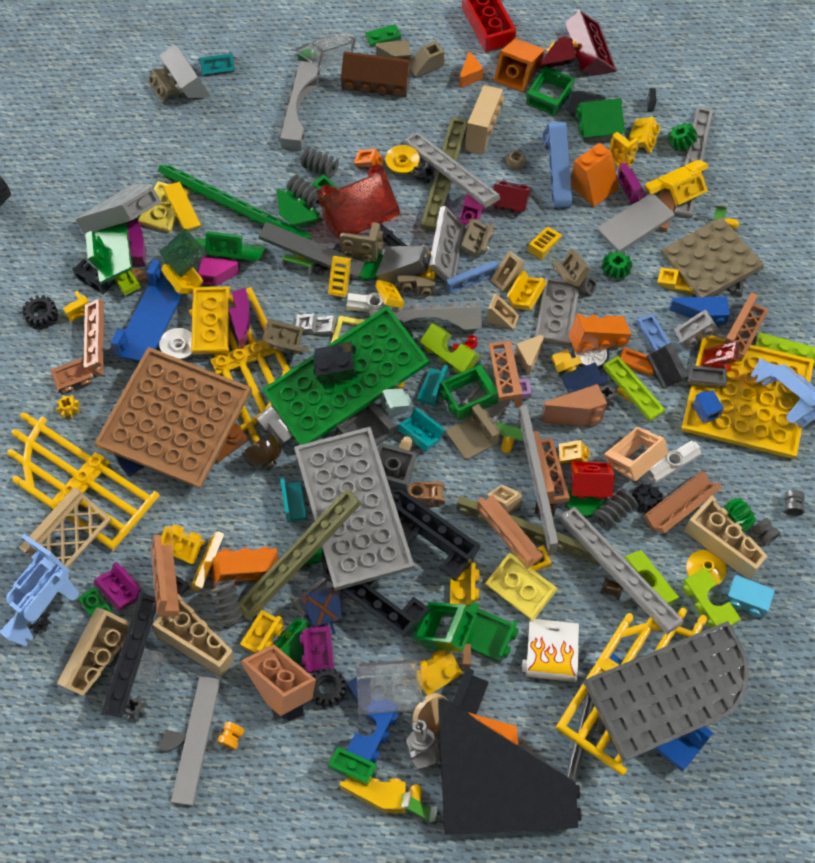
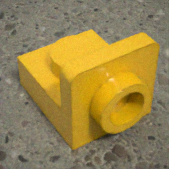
M78 291L74 292L77 301L63 308L70 322L85 315V305L89 303L85 295L81 296Z
M581 440L559 444V462L561 464L571 463V461L588 462L590 451L588 446H585Z

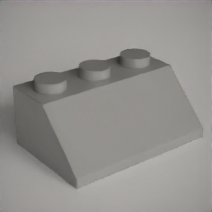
M176 44L159 55L163 60L161 65L166 72L170 71L168 75L173 83L177 81L175 86L180 93L184 92L187 98H206L210 96Z

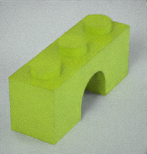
M432 323L420 340L425 345L423 348L431 354L435 352L439 355L438 359L441 362L453 365L452 369L458 374L473 368L481 355L463 344H460L456 351L450 352L447 344L452 335L440 326Z
M642 550L624 557L669 606L679 598Z
M706 567L684 580L682 584L684 587L682 589L688 598L691 597L694 601V607L698 614L707 617L706 625L708 629L729 621L731 627L738 624L741 618L730 602L722 606H715L709 601L708 593L715 589L717 583Z

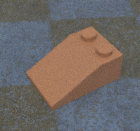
M598 384L545 401L541 420L543 423L583 427L589 425L596 426L603 421L607 402Z
M274 644L241 661L242 666L266 704L280 716L313 698L316 679Z

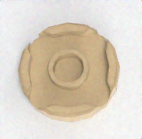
M437 693L427 695L425 697L426 700L423 703L419 702L413 713V723L416 721L418 727V720L425 721L426 728L431 730L433 734L439 731L438 697L445 698Z

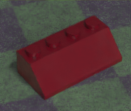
M579 10L565 24L568 35L573 41L576 40L577 47L574 49L576 52L575 56L580 63V70L590 76L616 72L617 70L600 24Z

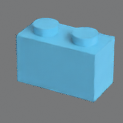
M735 575L725 603L730 602L735 610L742 609L748 611L753 617L764 618L769 611L775 589Z

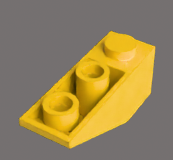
M350 778L345 779V782H340V789L383 813H406V809L401 806L403 793H406V782H401V779H389L388 782H380L379 779L371 778L368 786Z

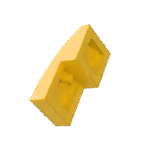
M661 267L657 281L658 285L694 295L691 288L688 287L679 275V270Z

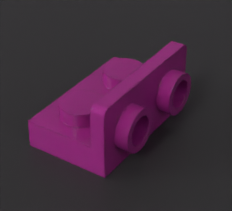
M627 163L620 164L617 179L630 203L638 202L647 195Z

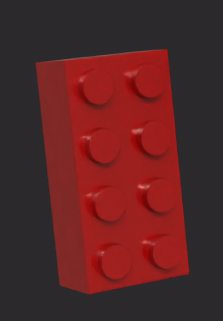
M462 0L461 8L485 52L506 47L516 38V28L501 0Z

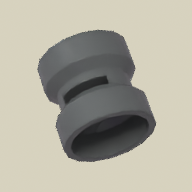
M799 490L785 492L784 500L786 504L784 506V513L792 516L803 515L805 513L803 505L805 494Z
M768 518L761 520L752 529L755 535L761 537V541L765 546L781 534L777 528L772 527L771 521Z

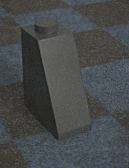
M387 246L376 276L381 281L396 283L398 282V276L421 274L426 272L431 256L425 246Z

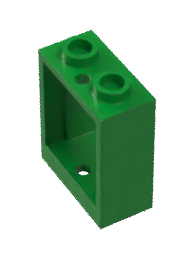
M545 66L527 92L526 104L556 117L573 91L575 78ZM545 82L565 89L558 100L539 92Z
M481 364L440 382V397L443 401L446 400L450 414L452 416L455 415L458 421L470 416L472 407L477 404L482 409H486L497 404L499 401L497 389ZM477 381L485 397L459 408L450 392Z
M428 602L427 607L430 608V612L419 624L413 639L424 648L463 652L477 615L466 605ZM442 617L454 618L445 639L433 638Z

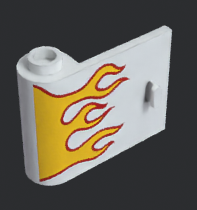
M541 619L529 620L527 660L523 659L522 672H526L525 677L576 682L579 623Z

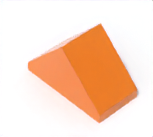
M468 52L460 74L459 87L461 88L483 79V67L470 52Z

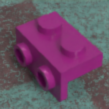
M118 562L113 563L111 571L94 580V585L118 612L135 603L141 592L138 582L134 581L128 575L126 569L121 567Z
M331 626L305 628L302 631L303 634H300V644L304 646L305 655H302L303 667H306V672H312L320 668L326 669V667L333 669L335 664Z

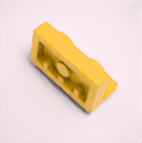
M618 132L612 135L609 151L612 153L614 164L617 167L623 163H627L628 167H630L634 163L639 143L637 137L629 142Z
M176 524L165 526L161 535L162 545H172L173 556L190 564L195 563L201 545H205L206 540L201 539L202 535L198 533L185 532L184 527Z
M471 563V567L466 569L456 581L452 578L450 579V604L470 607L472 602L479 601V588H475V581L479 582V569H476V563Z

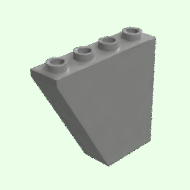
M134 183L75 218L83 233L86 234L90 231L94 232L131 221L161 203V200L153 186Z

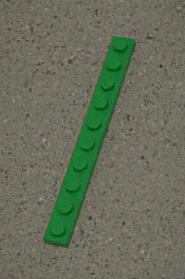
M169 164L159 165L157 172L163 174L164 178L174 179L180 182L183 187L188 186L192 188V192L202 193L206 195L205 198L208 200H216L220 202L221 206L232 208L239 215L248 216L249 220L253 222H260L264 225L268 222L309 240L313 236Z

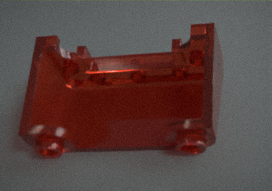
M380 164L373 165L367 170L368 177L337 189L334 186L325 185L322 189L316 191L326 226L336 238L340 239L341 233L356 235L371 228L372 223L381 224L400 214L399 205L384 168Z

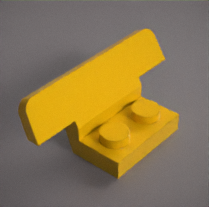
M696 160L646 183L645 189L651 195L665 188L670 189L675 205H680L708 192L702 175V171L709 168L708 164L701 160Z

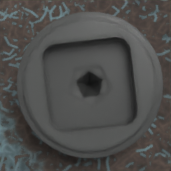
M586 277L579 287L581 293L584 295L593 294L597 287L596 280L593 277Z

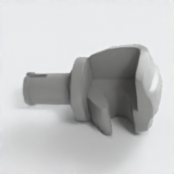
M418 720V727L416 721L413 723L412 728L414 731L406 740L411 762L417 770L432 766L440 759L436 738L433 732L426 728L427 725L423 720Z

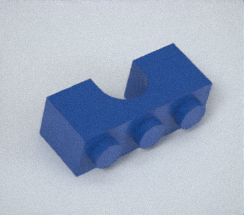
M374 695L365 716L367 720L372 721L376 725V731L370 736H362L355 732L347 751L376 764L381 754L378 750L382 743L386 744L390 736L388 730L391 724L395 725L400 714L397 713L398 705Z

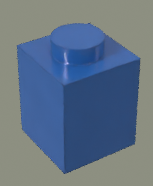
M713 390L697 394L692 405L703 424L720 418L724 410Z

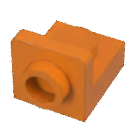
M377 149L359 150L354 161L356 168L372 167L376 173L380 171L383 164V158Z

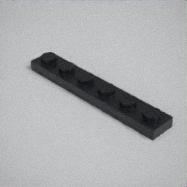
M139 594L101 715L119 720L123 718L157 611L156 599L153 596Z

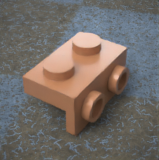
M84 357L50 370L57 390L63 391V393L73 390V386L77 384L81 386L90 384L92 382L91 379L94 378L93 373L84 369Z

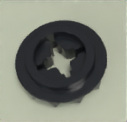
M642 483L632 493V496L638 503L636 509L643 513H647L663 501V493L659 491L658 487L652 486L651 483L648 485ZM649 492L650 498L653 499H650L646 504L645 497L642 496H646Z

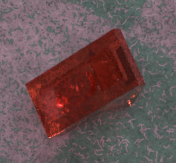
M735 341L705 349L702 366L727 369V372H730L732 362L738 361L740 344Z

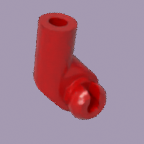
M474 335L468 336L467 341L463 345L468 346L472 350L475 349L478 345L477 337ZM453 344V352L457 350L460 344Z

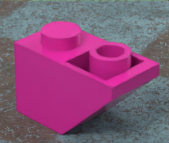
M466 193L459 221L467 225L471 218L478 221L484 206Z
M203 256L198 274L203 279L202 284L218 286L239 274L240 269L238 261Z

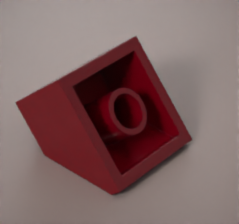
M568 36L559 37L558 41H555L542 60L539 69L541 70L545 66L551 68L572 64L576 58L573 39H568Z
M498 180L494 184L493 190L500 195V200L492 205H495V209L504 210L505 208H510L512 212L522 213L527 208L532 187Z

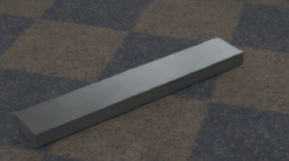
M268 222L265 223L259 234V239L330 269L333 256L351 258L349 277L356 280L365 262ZM336 263V266L346 268V265Z

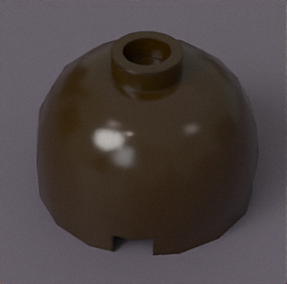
M275 434L269 435L267 441L263 439L257 441L245 449V452L241 453L250 466L258 469L266 467L268 470L277 465L276 460L280 457L282 451L280 442Z

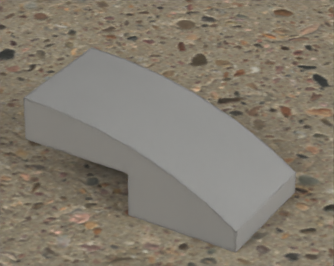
M314 313L297 315L296 326L304 328L303 334L334 335L336 325L334 315L316 317Z

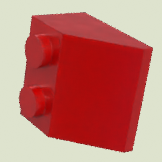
M571 461V491L573 496L581 499L587 498V496L597 499L613 497L614 473L610 462Z

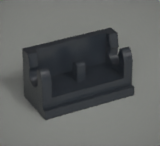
M85 259L72 269L76 279L103 295L115 283V280L112 279L101 284L99 282L98 269L92 267Z

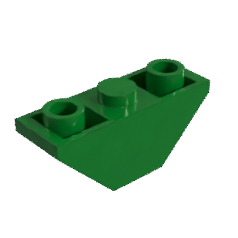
M277 189L279 214L289 223L297 227H305L324 221L319 216L320 212L313 207L311 209L306 206L308 203L301 198H298V200L294 198L295 194L288 189H285V191Z

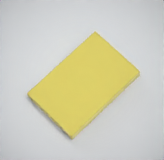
M158 181L154 190L161 203L141 214L138 222L142 226L170 233L177 221V217L163 191V186L170 184ZM183 188L187 197H189L190 190Z
M511 553L506 556L485 582L488 588L531 621H534L558 591L557 587L533 569H526L518 558Z

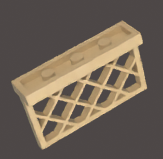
M74 487L29 537L42 547H47V550L50 552L51 546H61V557L56 558L62 560V563L69 568L112 519L85 496L82 491ZM83 500L88 503V512L78 513V505ZM89 515V526L79 527L78 516ZM92 515H101L105 520L100 526H93ZM75 516V527L65 528V519ZM89 529V538L86 541H79V530ZM75 530V542H65V531ZM54 532H61V543H51V535ZM26 541L19 547L31 557L36 552ZM65 545H75V553L72 556H65Z

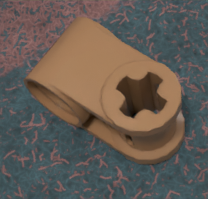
M413 482L408 487V494L423 505L442 506L445 504V499L443 498L445 485L442 482ZM419 492L421 495L415 496L412 493Z

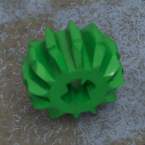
M691 123L677 124V127H672V131L668 133V142L675 151L679 150L682 152L684 149L688 150L689 147H694V143L697 142V131Z
M616 250L615 253L610 251L608 255H605L601 268L604 270V275H609V280L615 277L616 281L619 280V277L624 280L626 275L629 276L633 263L630 261V256H625V251L619 253Z
M741 498L731 499L723 506L729 513L728 516L731 520L742 527V532L747 531L754 525L756 521L755 513L752 512L747 502H744Z

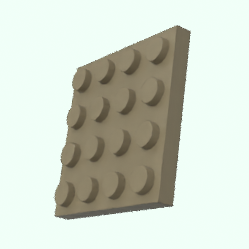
M723 217L661 249V254L674 269L679 270V275L697 297H712L762 270L764 266Z

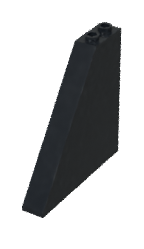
M438 697L445 835L578 828V821L582 820L581 808H577V799H580V787L576 785L572 778L443 697Z

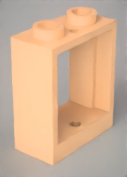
M636 427L604 455L607 462H610L613 470L636 481L669 454L663 437ZM642 445L649 448L636 460L628 459Z

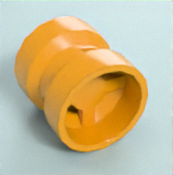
M226 721L223 727L224 732L222 735H219L216 742L225 748L236 751L239 745L238 740L243 736L245 729L237 724Z

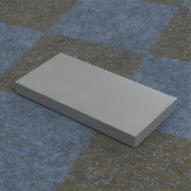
M649 194L597 227V232L615 251L618 250L621 253L674 219L675 214L655 194Z
M446 206L440 207L429 266L446 282V279L456 276L460 254L459 246L463 238L465 226Z
M545 277L547 284L542 291L534 337L542 335L544 336L543 342L570 346L569 333L575 320L580 291L579 286L573 284L570 286L561 279Z

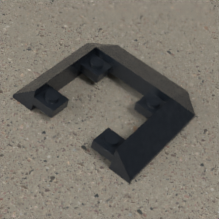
M391 490L408 546L418 535H421L446 553L448 557L439 566V570L456 581L466 569H469L481 545L404 490ZM322 548L323 576L332 583ZM379 579L340 589L403 638L416 631L417 626L430 612V608L415 597L401 610L372 588Z

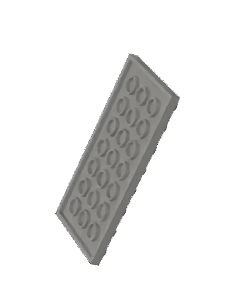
M371 427L295 446L296 456L315 521L347 488L362 503L322 545L334 590L337 591L414 569V563Z

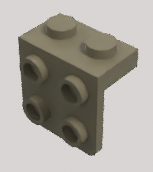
M372 223L369 237L341 233V253L366 262H377L379 252L382 253L384 242H382L383 231H380V223Z
M267 319L262 341L267 342L269 347L281 351H290L298 355H302L303 352L309 353V349L299 346L303 327Z
M479 404L472 407L471 417L447 430L448 437L465 460H470L498 444L500 430L498 426L491 422L488 412L482 409Z

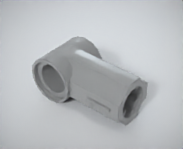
M269 406L256 417L266 430L276 435L280 445L293 436L272 406Z

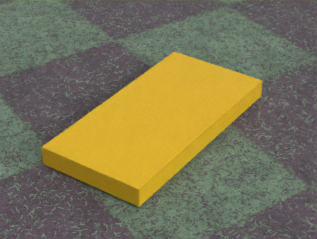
M230 286L193 287L192 355L229 354Z

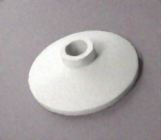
M184 328L168 330L163 334L159 342L161 352L180 360L192 355V332Z

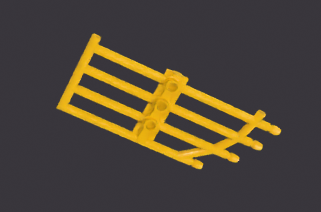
M252 287L246 288L247 296L265 331L267 319ZM230 294V302L234 308L232 294ZM190 309L188 311L190 316L192 317V309ZM230 328L229 344L232 351L229 354H214L215 358L210 359L216 374H223L224 377L233 380L230 370L240 367L248 386L252 389L251 393L260 412L262 413L269 406L274 408L271 402L267 406L265 405L247 364L257 360L269 385L275 380L264 357L275 354L282 368V375L290 371V368L282 351L269 347L265 341H256L251 328L247 338L250 344L240 349ZM244 405L240 413L244 423L239 426L243 432L248 430L253 443H256L260 440L254 427L259 423L256 418L258 415L251 419Z
M21 413L20 417L22 420L34 428L29 437L16 429H13L11 432L14 437L19 438L25 444L23 456L19 453L17 454L12 449L7 451L11 458H14V460L23 465L25 481L16 475L12 477V481L53 510L74 487L83 493L90 487L132 516L131 519L124 525L106 513L112 519L109 524L119 530V533L113 540L102 533L95 538L114 551L160 497V494L156 491L151 495L147 494L108 468L107 466L110 464V461L105 459L104 456L96 452L90 456L45 426L48 422L45 417L42 416L38 421L27 413ZM42 432L84 460L85 464L77 470L35 442L39 433ZM32 450H35L73 477L66 485L31 462ZM32 472L60 490L53 500L35 488ZM103 473L145 502L136 510L96 483L95 480ZM83 500L80 505L88 509V503ZM96 515L102 520H105V518H103L101 515ZM75 516L66 518L75 524ZM78 517L79 527L89 526V524Z
M681 608L677 614L684 619L687 610ZM628 613L587 678L619 666L609 657L621 638L639 634L621 663L624 664L634 660L651 631L663 630L651 617L644 624L629 627L634 616ZM701 615L691 631L678 627L669 634L665 633L654 651L666 647L675 633L686 638L700 633L707 622V617ZM583 683L555 729L623 776L627 768L622 765L623 762L619 754L613 759L603 752L611 740L607 729L596 746L585 739L599 717L595 706L578 734L567 726L588 693Z

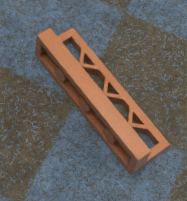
M751 292L726 337L722 351L741 359L747 353L769 310L755 304L758 297L757 294ZM752 310L759 312L762 315L754 316ZM753 322L755 327L748 328L746 323ZM746 333L749 337L747 339H742L740 334ZM740 345L743 351L741 352L732 347Z
M100 299L85 305L84 369L96 376H103L104 302Z
M511 340L489 343L499 401L513 399L515 408H519L523 405L522 391ZM504 348L501 354L494 351V349ZM501 360L506 362V365L504 367H501L497 364ZM503 374L509 376L506 381L500 378ZM507 387L511 389L512 393L502 394V391Z
M535 431L533 433L549 504L568 502L569 494L553 438L540 439L538 431ZM544 445H549V446H550L549 451H548V452L543 451V447H542V446H544ZM546 459L554 462L552 467L547 465ZM551 473L558 477L556 482L551 480ZM556 488L557 490L563 492V495L554 496V489Z
M700 471L643 515L653 532L666 533L710 498L711 495L719 491L722 486L720 483H711L705 472Z
M493 495L486 500L483 497L477 500V510L526 569L543 558L542 553Z
M154 535L151 557L157 616H178L179 603L172 545H162L161 535Z

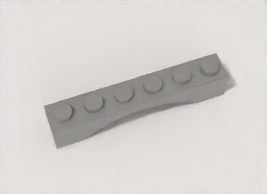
M300 61L299 67L295 69V80L292 81L291 86L292 93H289L288 96L289 106L285 108L286 118L282 119V132H279L278 141L281 142L282 149L302 151L305 135L304 127L297 116L298 109L305 96L318 86L320 78L319 63Z
M466 302V305L459 306L458 303H447V306L433 303L429 304V307L413 304L410 305V308L402 309L392 306L391 309L397 319L402 320L403 323L414 318L438 317L458 325L463 330L482 329L481 306L477 305V302ZM374 306L370 310V317L383 309L384 306Z

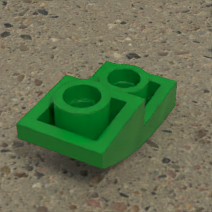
M96 587L78 597L90 617H92L96 607L113 614Z

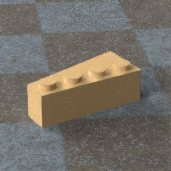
M483 85L467 123L464 150L479 154L485 153L493 126H495L497 116H499L501 107L504 104L503 89Z
M711 495L689 520L684 532L750 580L761 568L767 555L750 536L747 537L742 532V527L731 520L728 516L729 513L724 508H721L716 503L717 500Z
M178 594V616H159L152 624L154 635L222 678L234 662L233 651L208 627L203 619L201 620L195 614L194 610Z
M96 607L57 684L83 696L101 675V671L107 664L109 665L113 661V657L123 647L130 622Z

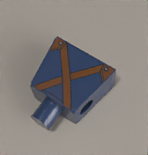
M334 587L299 596L298 601L309 624L312 627L320 625L331 626V635L336 634L333 622L342 619L339 590L335 591Z

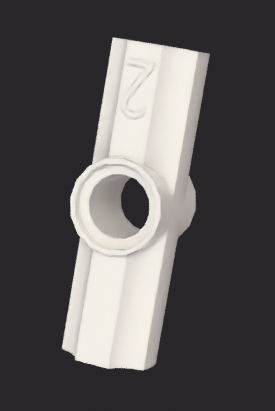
M371 293L370 295L348 294L347 310L363 311L370 314V310L374 306H387L378 293Z
M690 441L677 450L669 451L666 457L646 472L649 481L656 484L670 474L677 473L680 468L701 456L702 452L696 442Z

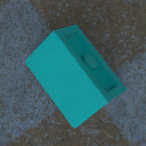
M233 53L200 57L202 75L235 70Z
M444 365L442 371L434 368L429 369L417 401L435 407L440 396V382L446 380L448 376V366Z
M281 478L280 482L287 523L306 520L301 482L285 484L284 478Z

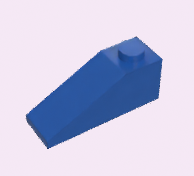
M727 296L672 298L669 306L670 311L689 318H693L706 309L716 326L727 324L730 316Z

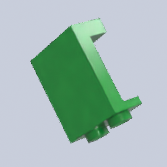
M621 98L580 103L578 108H576V116L580 121L578 134L581 135L582 139L613 135L616 132L619 134L625 133Z
M472 602L469 608L477 617L466 644H471V651L501 663L502 659H507L511 647H509L511 639L515 641L519 629L516 628L518 621L513 620V623L479 609L480 605Z

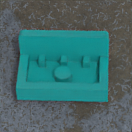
M417 407L413 409L411 416L401 422L397 428L398 431L410 437L425 452L438 444L444 433L442 426Z

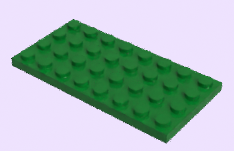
M388 305L327 345L331 346L352 341L357 378L320 385L315 375L314 355H312L262 389L300 445L317 441L336 428L337 425L342 424L382 397L383 390L394 389L430 364L427 357Z

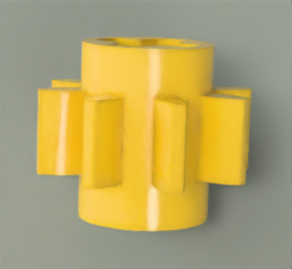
M64 395L60 401H56L59 406L56 408V411L62 415L63 419L66 417L73 419L76 413H80L77 407L81 405L78 400H75L73 395L70 397Z

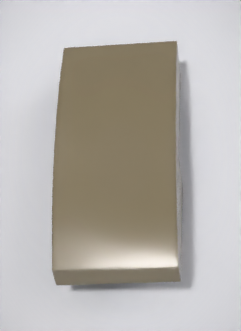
M402 275L398 276V291L410 292L416 290L417 296L428 297L435 294V282L422 277Z

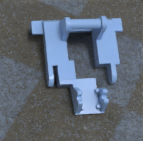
M762 358L759 359L751 374L753 378L758 376L756 379L757 383L762 382V385L766 386L777 380L801 398L787 414V420L791 423H796L799 427H805L815 420V387L803 376L796 374L787 365H774Z
M24 534L22 538L36 552L31 557L33 562L14 583V587L6 597L7 603L16 610V614L0 630V633L9 641L27 646L26 638L32 640L33 636L26 623L29 621L33 624L57 592L65 595L70 600H75L79 592L69 580L68 572L70 570L50 551Z

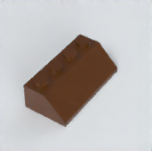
M343 52L341 89L407 97L410 84V60Z

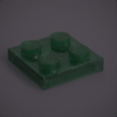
M186 228L159 251L161 256L180 277L184 276L208 254Z

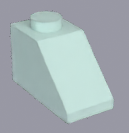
M386 389L382 391L380 403L385 414L390 418L408 411L411 400L409 395L404 393L403 389Z

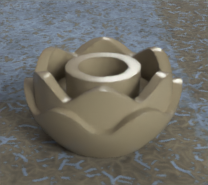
M512 151L505 158L508 168L512 170H521L527 163L526 156L520 151Z

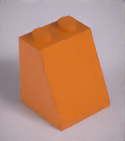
M515 38L501 50L494 82L524 93L543 60L545 49Z
M601 143L574 160L571 177V188L593 207L619 190L613 155Z

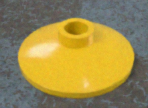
M398 145L387 152L385 161L390 170L404 174L412 172L414 167L418 166L420 156L413 147Z
M699 550L689 557L686 564L689 577L705 568L704 564H709L711 568H707L717 585L723 582L727 573L726 564L709 550Z

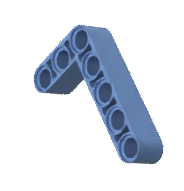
M566 122L547 123L543 131V142H545L543 146L548 147L553 208L571 207L572 195Z

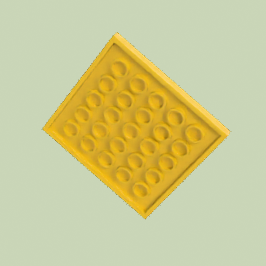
M711 335L701 339L695 366L727 369L726 388L691 385L681 431L795 460L802 427L797 426L796 423L789 422L787 414L801 398L777 380L763 386L762 382H756L758 376L753 378L751 374L758 364V360L762 358L774 365L785 364L792 368L796 374L803 376L810 382L814 360L755 345H750L744 358L741 359L722 351L726 338ZM740 345L732 347L741 352L743 351ZM713 390L724 410L720 418L703 424L692 405L697 394Z

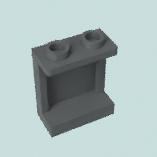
M373 402L343 425H337L335 435L371 427L376 446H378L379 443H383L395 434V424Z

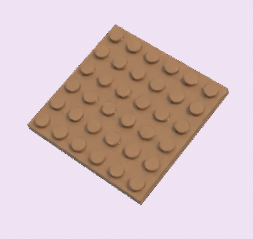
M148 347L94 444L98 448L201 489L252 389L249 386Z

